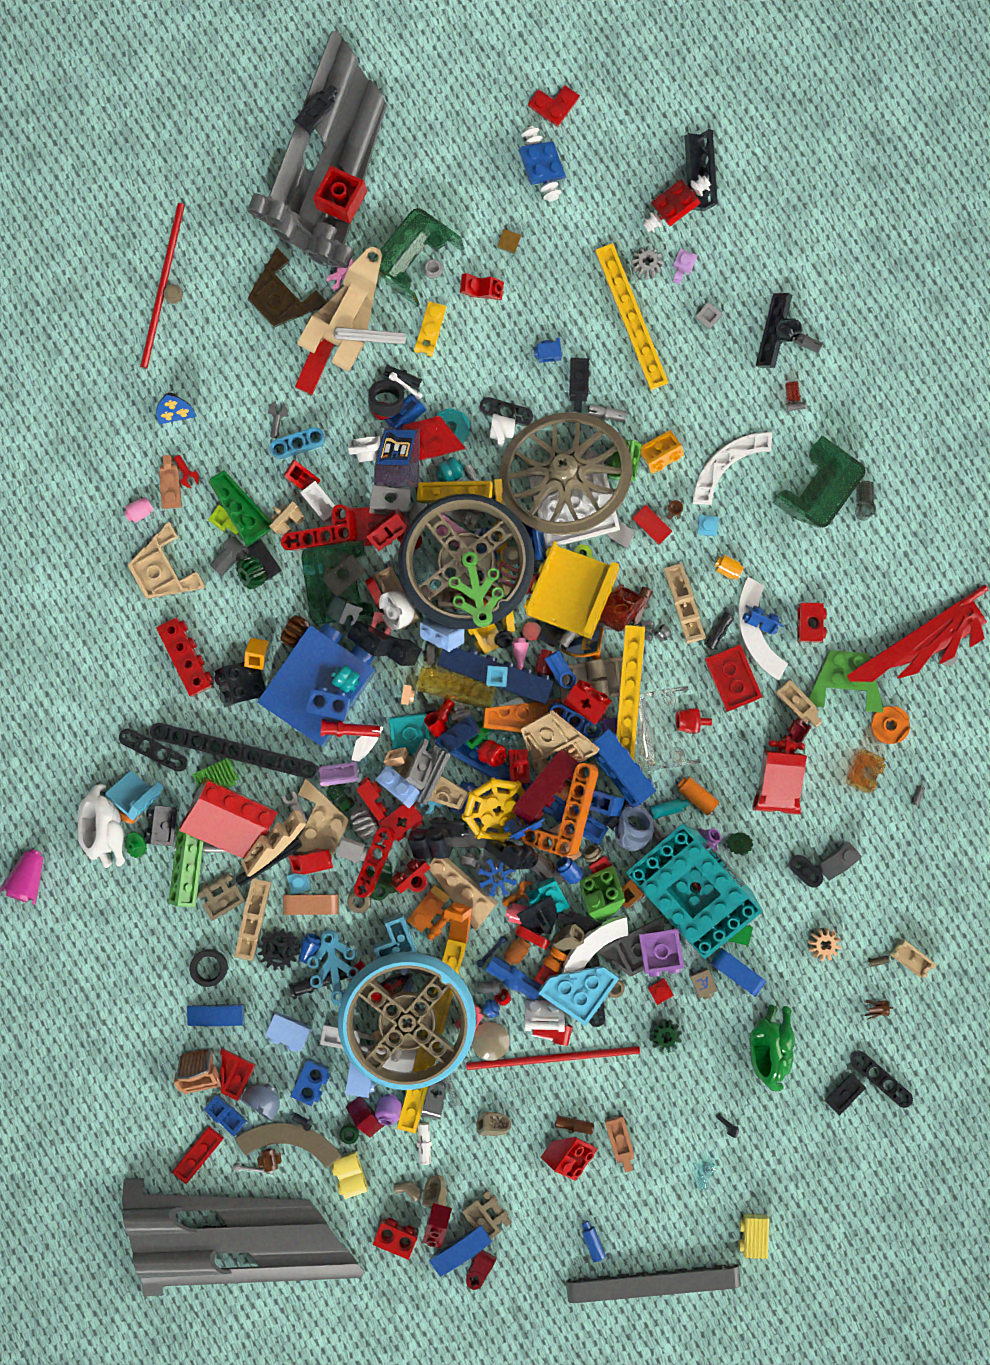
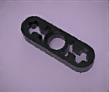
M485 397L480 402V411L484 415L492 417L495 413V409L490 408L489 411H486L483 404L491 402V406L496 408L497 404H500L498 408L500 416H503L501 414L502 408L509 407L512 410V414L508 418L514 417L515 409H518L517 414L523 415L526 412L527 416L530 417V419H526L524 422L522 417L516 416L515 424L528 426L533 421V413L526 407L491 397Z

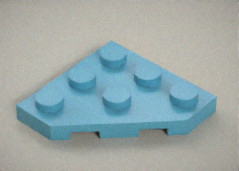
M604 966L551 975L541 986L538 994L586 1026L620 978Z

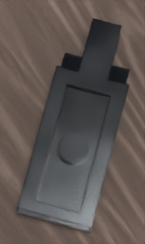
M330 85L325 92H317L295 118L294 123L310 135L335 104L334 98L338 94L337 88Z
M570 358L569 397L570 401H574V412H582V402H587L590 358Z
M569 911L568 915L559 912L556 920L564 923L563 928L567 925L576 924L583 930L584 934L602 925L601 922Z

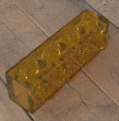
M421 668L416 685V691L483 709L491 708L496 688L487 686L486 683L479 684L470 678H457L451 673L442 674L432 668Z

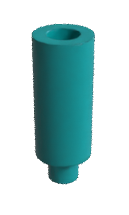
M677 798L649 806L654 820L682 812L683 808L688 807L689 804L687 799L680 801Z

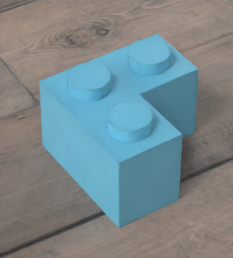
M400 913L385 919V926L390 938L374 944L373 949L377 959L393 953L417 952V947L404 914Z

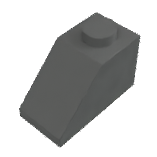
M845 841L821 861L817 868L830 881L848 870L862 856L850 842Z

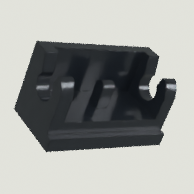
M331 593L324 613L340 624H344L346 617L352 615L350 624L353 625L363 608L347 598Z

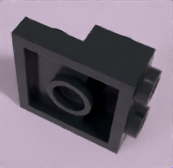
M497 840L495 842H487L484 847L485 850L512 870L532 869L539 860V855L527 844L516 845L509 840L505 842Z

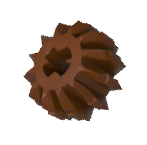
M293 616L283 628L280 640L285 645L295 648L310 626V623L301 616Z

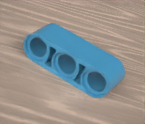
M313 427L274 440L270 445V451L275 458L285 459L321 447L325 443V436L321 429ZM314 434L321 435L320 440L317 442L312 441L311 437ZM296 440L303 441L299 448L293 447V443ZM278 446H284L282 453H275V449Z

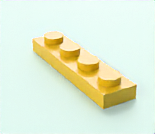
M491 481L418 482L417 501L420 503H433L438 499L455 494H477L491 498L493 483Z

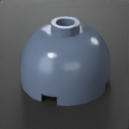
M256 1084L249 1087L240 1099L248 1107L253 1108L270 1121L276 1116L280 1106L279 1097L275 1094L276 1089L269 1084L265 1086Z

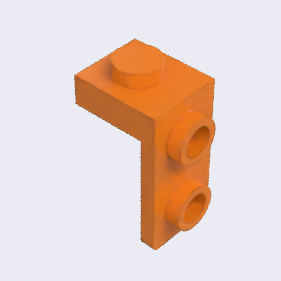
M454 902L445 909L444 917L451 919L450 939L462 943L468 941L472 907Z

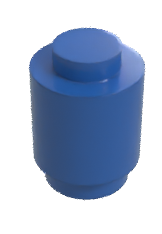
M563 856L556 862L557 872L569 884L578 883L582 879L583 870L572 858Z

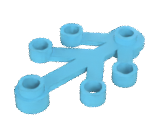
M326 930L321 935L320 948L314 956L308 959L307 964L310 968L317 969L320 966V960L326 952H328V959L317 976L315 975L310 979V984L315 988H320L330 971L333 985L331 1001L340 1006L345 991L341 988L338 968L347 973L350 979L354 978L351 976V971L355 970L357 975L359 969L351 967L336 956V949L344 953V957L348 960H354L357 957V952L339 942L337 932ZM331 936V942L327 943V938ZM353 951L352 957L349 958L348 952ZM316 959V965L312 966V960ZM318 978L319 984L315 985L314 981ZM340 993V999L336 1000V994Z

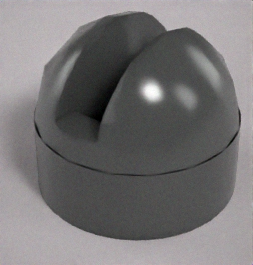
M662 624L659 627L661 630L659 632L656 631L654 636L661 641H666L667 637L671 636V631L665 624Z

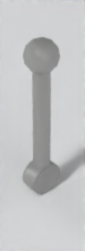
M238 1163L233 1165L235 1171L247 1170L273 1174V1171L264 1172L263 1168L240 1166Z

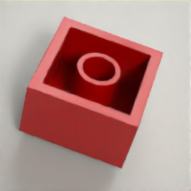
M330 166L313 197L316 209L350 224L367 194L366 184L364 180Z

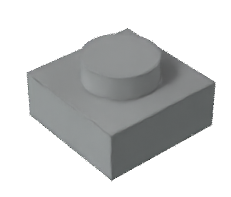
M708 302L695 319L710 330L722 316V313Z

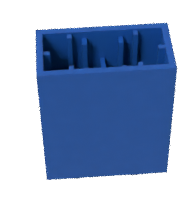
M325 622L319 631L311 625L308 627L257 701L261 706L322 747H325L333 736H321L322 719L332 722H338V720L306 712L311 689L316 690L318 686L329 689L328 693L336 694V691L342 692L340 688L332 684L334 677H331L333 672H336L335 670L338 666L342 668L344 665H348L352 671H356L360 675L358 678L360 684L355 686V691L350 690L347 693V697L351 698L349 713L377 672L370 666L375 657L357 644L351 652L344 649L338 644L344 635ZM317 696L314 702L316 706L320 707L324 704L325 700L323 696ZM337 700L333 707L336 711H341L344 704L341 700Z

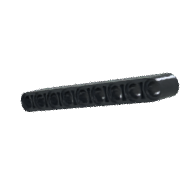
M155 723L150 728L151 736L159 741L302 778L312 779L318 774V766L311 761L164 723ZM160 726L165 730L164 735L161 737L156 733L157 728ZM178 731L183 733V739L180 742L175 739V734ZM196 736H200L202 739V743L198 747L193 743ZM214 741H219L221 747L215 752L212 749V744ZM236 745L239 748V753L237 756H232L230 749ZM252 750L258 753V758L255 761L249 759V753ZM270 755H274L277 759L276 764L270 766L267 762ZM288 760L295 762V768L292 771L286 768ZM309 764L314 768V772L310 776L304 772V768Z

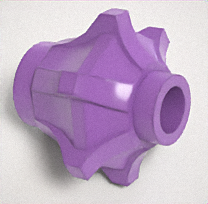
M699 828L698 832L717 851V844L721 841L719 831L715 828L708 830Z

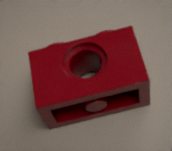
M433 1203L422 1243L430 1247L441 1248L452 1208Z

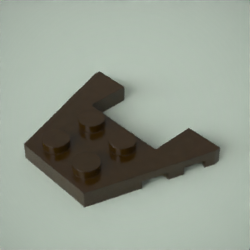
M278 248L275 249L261 277H259L248 296V301L273 328L309 314L313 310H318L327 303L317 290L303 302H300L276 276L289 263L287 257Z

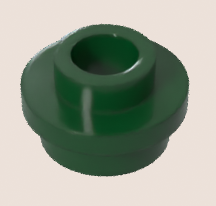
M353 1124L344 1125L339 1133L341 1141L345 1144L355 1143L359 1137L358 1128ZM349 1130L352 1131L353 1136L347 1137L346 1132Z

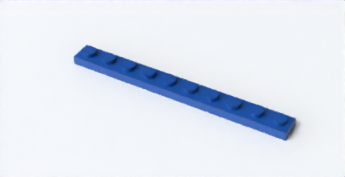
M438 737L435 745L448 752L441 738ZM465 743L450 753L490 779L495 777V779L510 781L509 766L503 763L498 767H492L488 763L482 762L478 757V746L471 749ZM530 779V784H522L521 786L524 789V791H526L534 781ZM554 795L555 801L549 808L545 806L542 811L557 821L562 822L567 802ZM575 807V813L578 814L579 809ZM588 815L583 837L598 846L609 828ZM571 824L570 829L574 831V825Z

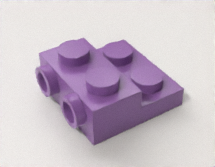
M678 929L639 934L645 974H649V977L660 976L663 971H668L669 974L679 973L680 969L684 968Z

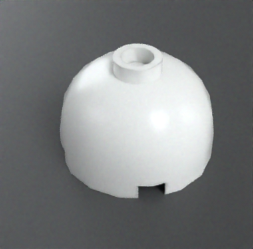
M390 591L382 594L379 599L380 609L383 608L385 615H382V618L391 630L401 629L411 623L416 607L405 592Z

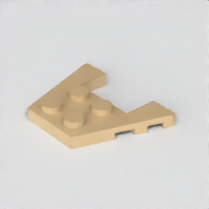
M170 522L166 523L164 528L152 538L153 540L128 564L146 599L206 588L198 572L179 580L162 547L179 538Z
M553 710L521 728L526 747L531 752L533 758V767L536 768L538 776L549 764L546 757L570 744H573L583 760L598 753L600 750Z
M305 779L298 795L316 804L299 838L303 845L296 851L310 852L316 848L329 849V853L334 855L350 819L331 803L309 780Z

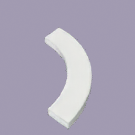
M772 432L754 433L741 437L717 451L699 475L693 493L692 504L712 505L714 489L719 478L737 460L754 453L771 452Z
M747 577L739 599L738 620L741 636L748 652L758 665L770 676L780 680L788 663L778 657L768 646L759 629L760 625L756 628L745 623L742 619L743 614L749 611L746 605L750 607L754 605L759 606L761 593L765 587Z
M623 915L601 923V926L585 934L584 944L570 951L563 964L561 974L583 970L592 956L603 946L615 939L628 936L627 917Z

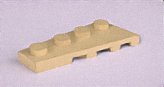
M408 755L405 764L398 766L395 770L403 778H406L413 757ZM441 775L430 801L461 809L468 797V791Z
M434 858L429 865L431 867L429 870L454 902L472 907L470 924L477 930L498 904V901L448 858Z

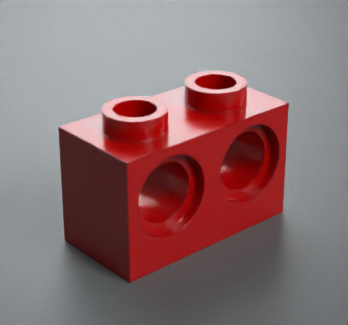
M397 508L368 530L367 538L380 551L403 534L410 522Z
M388 1217L387 1220L382 1218L372 1245L409 1260L417 1241L418 1233L415 1232L416 1229L412 1226L405 1225L403 1227L398 1225V1221ZM385 1229L391 1230L392 1235L386 1237L383 1235L382 1231ZM402 1237H408L411 1242L409 1244H403L400 1241V1239Z

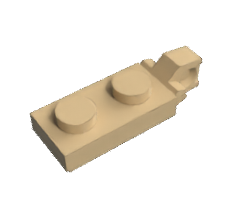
M791 680L787 681L775 692L805 724L810 722L815 728L822 724V720L816 715L819 713L816 706Z

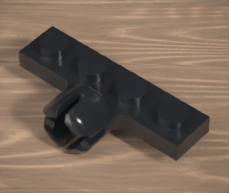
M773 293L756 366L759 368H775L781 344L783 342H795L801 337V334H794L795 332H802L801 322L795 318H787L793 296L790 293Z

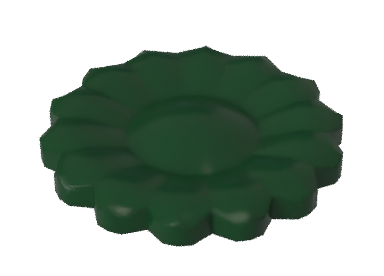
M732 833L726 841L727 848L734 852V854H748L753 847V840L745 833Z

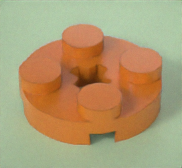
M886 706L883 707V713H874L870 728L878 741L885 744H895L903 741L908 736L910 720L907 713L901 708ZM893 720V721H894L893 726H894L895 728H894V729H891V728H890V729H887V728H886V727H887L886 722H887V721L890 722V721Z

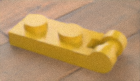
M428 301L414 352L427 353V356L433 357L447 306ZM423 341H429L430 345H423Z

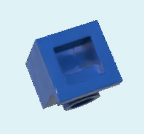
M556 338L555 342L544 340L540 342L541 344L533 347L534 358H538L539 363L561 361L562 359L560 338Z

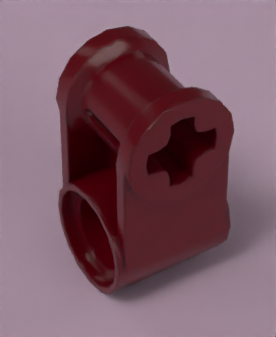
M484 1250L478 1252L476 1258H473L466 1275V1284L470 1289L478 1290L481 1288L487 1275L491 1272L497 1257ZM475 1275H477L478 1280L472 1282V1277H475Z

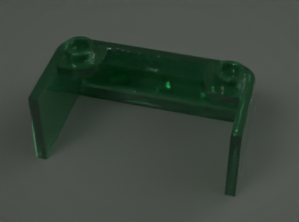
M421 208L413 209L380 249L382 258L379 274L396 292L418 307L420 305L415 292L410 289L411 280L404 272L426 245L433 249H440L449 242L463 252L464 245L461 236ZM377 254L374 256L373 262L378 260Z

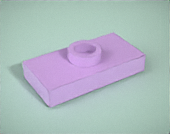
M357 762L318 767L321 786L359 781Z

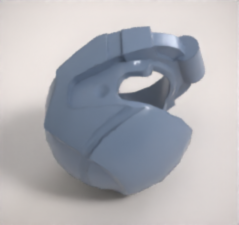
M628 804L620 814V823L615 827V840L619 846L628 851L645 849L653 837L654 824L652 817L640 805L632 808ZM636 816L640 818L644 829L642 830L637 825L627 822V817Z

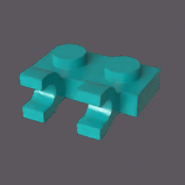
M554 876L536 884L538 889L526 893L531 906L551 895L555 902L557 913L570 908Z

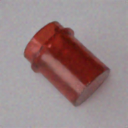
M797 381L786 383L787 402L790 403L795 400L800 402L799 383Z

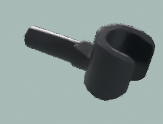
M419 690L417 693L424 704L427 715L435 712V703L428 704L422 690Z
M718 1114L716 1118L729 1128L727 1134L736 1138L739 1133L738 1126L728 1122Z

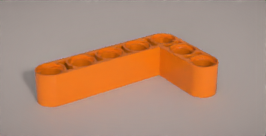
M580 763L576 766L559 834L541 828L531 831L529 828L524 831L525 835L521 837L524 844L560 856H574L578 853L598 777L596 765ZM586 768L589 769V774L587 777L584 773ZM581 787L584 788L583 795L580 794ZM577 805L579 807L578 814L575 813V807ZM571 824L574 825L573 833L570 831ZM533 832L535 834L534 841L531 838ZM549 838L552 839V845H551V846H549V844H548ZM566 843H568L570 847L568 852L565 849Z

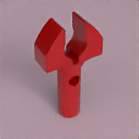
M176 455L174 460L183 473V478L180 479L182 485L192 489L188 483V476L193 477L196 484L199 485L200 476L198 472L190 471L181 455Z

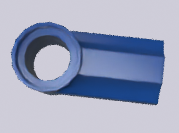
M559 650L544 658L556 678V683L560 687L571 688L575 685L576 676L571 672ZM568 674L570 681L565 685L562 682V677Z

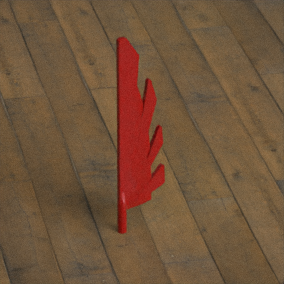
M985 584L882 651L847 675L850 682H874L890 668L905 664L909 665L897 676V679L915 675L920 672L934 653L945 648L946 650L939 664L954 658L960 640L970 634V648L985 639L981 626L986 624L987 621L974 603V600L989 590Z

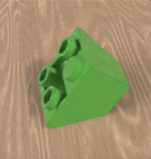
M614 865L579 881L588 913L597 922L614 915L625 901Z

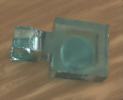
M363 757L360 762L361 765L371 770L368 776L374 780L386 768L385 763L379 759L376 764L366 757Z

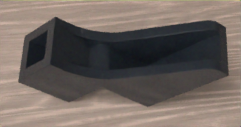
M356 620L355 624L351 626L347 635L350 640L373 657L388 656L400 666H414L422 651V648L409 639L390 636L359 620Z

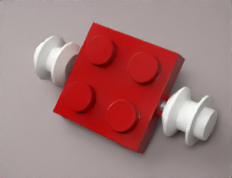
M698 175V181L691 180L692 188H689L681 179L651 202L658 213L650 212L651 217L648 219L643 217L645 221L642 224L646 230L655 233V227L662 228L661 220L663 219L670 227L698 206L701 202L695 193L703 196V190L710 191L709 186L711 184L705 176L701 177Z

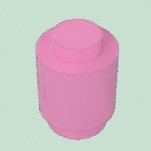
M140 497L125 506L126 511H124V514L129 522L133 520L136 523L150 515V512L154 509L146 497L143 499Z

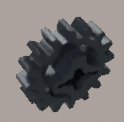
M275 928L273 929V934L268 931L266 933L268 938L262 937L261 941L264 943L258 945L262 949L258 955H263L264 957L261 963L266 961V967L268 968L272 965L273 971H276L278 967L283 971L285 970V965L290 968L292 966L290 961L296 962L297 958L294 956L300 954V951L296 950L300 944H295L294 942L297 936L292 938V932L290 931L286 934L285 928H282L280 932ZM276 937H283L287 940L279 941ZM269 942L271 947L270 952L267 953L266 948ZM276 945H277L278 947H280V946L283 947V950L281 951V953H280V952H278V953L275 952V949L277 948ZM289 946H291V948H292V952H291L290 957H289V955L287 954V950H288V947H289ZM272 958H278L282 962H275Z

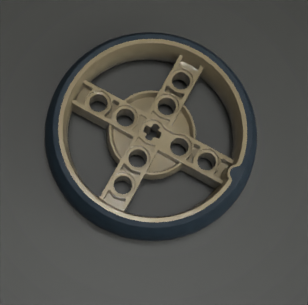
M455 494L429 504L411 521L402 537L399 548V575L408 598L421 613L441 625L457 629L481 628L474 623L471 614L452 613L438 607L431 601L450 587V578L445 575L448 569H454L457 572L455 577H458L461 583L472 589L468 568L461 564L462 557L467 552H473L478 557L476 571L484 575V578L479 581L481 588L488 577V571L491 568H495L494 552L514 537L519 551V572L507 596L504 594L503 598L498 600L491 611L493 616L491 624L500 621L520 604L533 578L534 550L525 526L505 505L483 495ZM473 509L488 513L500 520V522L482 537L466 532L456 534L442 515L455 510ZM427 527L441 544L437 557L439 571L419 586L413 570V554L419 536ZM439 527H445L448 530L443 536L438 535L436 531ZM494 533H500L502 539L495 542L491 536ZM457 542L460 546L458 550L452 551L449 549V544ZM479 545H484L487 551L480 554L476 551V548ZM468 556L466 559L470 558V563H472L474 561V558L472 556ZM457 580L451 581L452 586L459 584ZM439 581L441 583L440 589L432 590L430 588L431 583ZM495 581L491 585L493 588L499 587ZM496 590L495 596L500 597L502 595L501 591ZM484 596V599L487 603L489 602L492 596ZM485 614L479 615L481 621L487 618Z

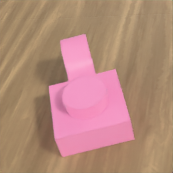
M353 259L350 260L348 268H338L337 272L326 278L328 283L332 280L337 281L332 286L334 291L340 288L341 280L345 279L347 270L354 263Z

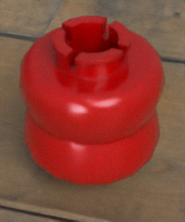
M486 740L480 744V748H478L479 760L488 763L492 767H498L505 762L504 758L506 759L507 754L503 745L497 744L493 740Z

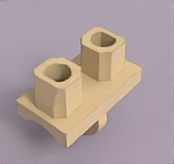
M294 502L288 507L284 504L280 509L274 506L272 509L276 513L271 517L274 521L269 527L277 535L283 536L293 531L288 526L292 520L299 525L305 520V517L301 513V509Z

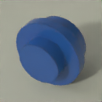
M487 999L485 1004H483V1009L487 1016L490 1018L499 1016L500 1007L495 1000Z

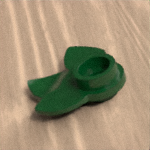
M389 863L384 864L375 889L370 895L375 900H383L388 894L397 892L390 884L393 881V876ZM367 869V874L372 877L375 871ZM378 887L382 888V892L380 894H376L375 892L376 888Z

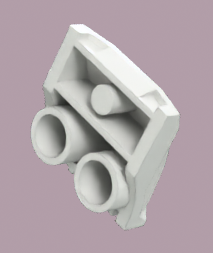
M381 726L380 731H374V730H372V731H373V732H380V734H381L383 727ZM357 736L351 760L360 761L366 756L377 742L378 737Z

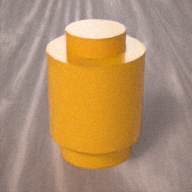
M725 554L722 557L718 556L714 563L715 571L729 579L737 580L744 569L740 562Z

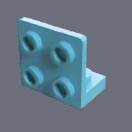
M130 771L110 788L105 796L131 820H134L160 796L164 786L159 782L153 787L151 785L148 786L134 772Z

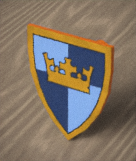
M604 627L597 628L592 639L579 635L573 639L567 649L562 648L561 651L573 657L592 656L594 660H601L600 650Z

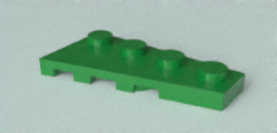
M225 470L209 480V484L246 546L272 530L269 527L272 524L271 520Z

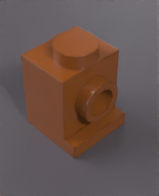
M632 879L621 887L625 897V901L621 906L626 909L630 908L645 896Z

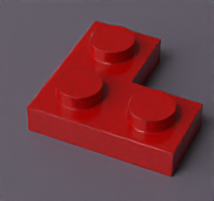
M564 85L553 100L538 89L529 101L528 107L556 127H559L579 100L580 95Z

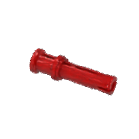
M322 719L321 736L323 737L324 735H337L340 738L343 735L380 738V732H373L372 730L380 731L381 725L347 724L341 720L332 722Z

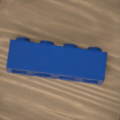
M610 729L592 741L600 749L598 753L592 756L632 808L641 805L656 792L652 781L646 778L641 767L633 761L629 751L620 744L618 737Z

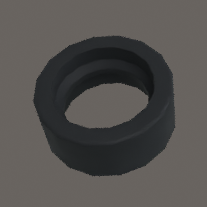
M384 379L375 382L370 387L368 394L370 409L379 416H395L404 406V390L397 382ZM380 393H391L398 399L394 403L384 404L378 402L375 396Z
M206 949L193 957L190 962L189 971L195 983L203 987H212L225 978L228 964L222 953L214 949ZM204 957H213L220 964V972L213 979H204L198 973V963Z

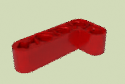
M338 504L332 509L333 525L286 533L281 538V545L286 550L300 551L351 542L357 536L354 510L350 506ZM344 509L346 515L344 518H341L340 513ZM345 528L348 529L347 537H344L343 531ZM329 531L330 539L327 541L325 535ZM311 534L313 539L312 542L309 544L308 536ZM294 539L299 540V542L290 544V541H293Z

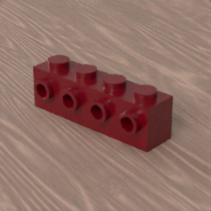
M561 749L515 803L511 811L529 825L534 820L537 822L544 814L542 812L545 806L549 808L555 801L553 796L557 792L561 794L565 789L567 779H573L575 768L579 762Z

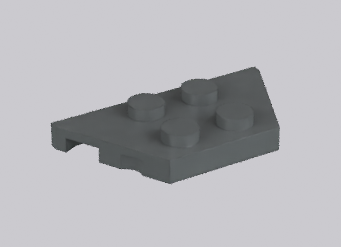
M661 916L628 933V936L620 937L606 944L598 950V953L630 977L643 971L639 934L664 931L665 918Z

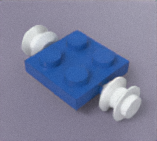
M530 126L524 129L521 135L522 138L527 140L524 142L525 146H521L518 151L530 185L544 183L541 188V192L546 193L543 197L544 200L549 202L555 201L559 198L561 190H556L559 184L553 181L564 179L566 175L554 142L539 143L542 140V136H537L539 128Z

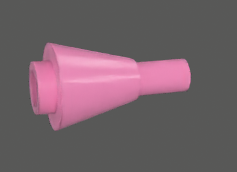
M516 637L511 646L516 660V669L522 670L529 641H526L524 637Z

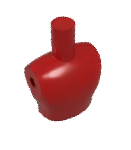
M697 708L678 710L675 717L676 730L688 734L700 733L701 725H712V718H701L700 711Z

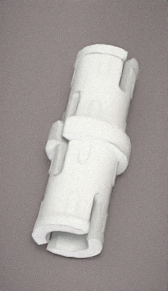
M419 1123L417 1141L419 1164L428 1165L431 1163L430 1146H432L430 1123Z

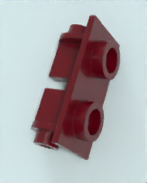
M797 717L796 720L792 721L793 723L787 730L789 735H784L783 740L789 738L795 741V743H800L810 731L811 726L803 723L804 721ZM797 749L790 750L789 752L795 753Z

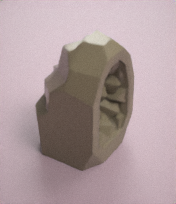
M576 924L567 925L553 937L551 943L556 949L564 951L568 949L573 950L584 944L585 934Z
M483 1112L478 1116L476 1122V1132L482 1136L505 1135L511 1129V1121L502 1113Z
M434 1175L428 1179L422 1197L423 1206L431 1209L433 1203L443 1206L447 1205L446 1181L443 1176Z

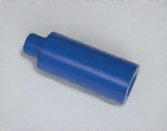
M589 1221L583 1222L584 1230H582V1235L593 1262H599L606 1258V1254L595 1227H591Z

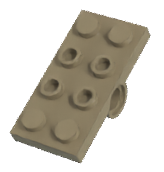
M623 657L568 665L571 672L576 676V683L580 679L587 681L594 689L605 693L608 698L620 696ZM568 674L562 677V682L566 685L570 681ZM560 687L563 704L573 687Z

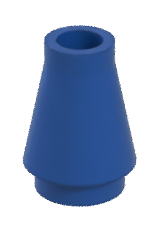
M307 933L303 937L299 961L307 964L308 959L315 954L321 945L319 936Z

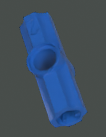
M493 956L485 970L502 980V983L510 989L519 991L535 1001L539 996L538 991L542 985L527 977V974L523 971L517 970L515 966H510L496 956Z

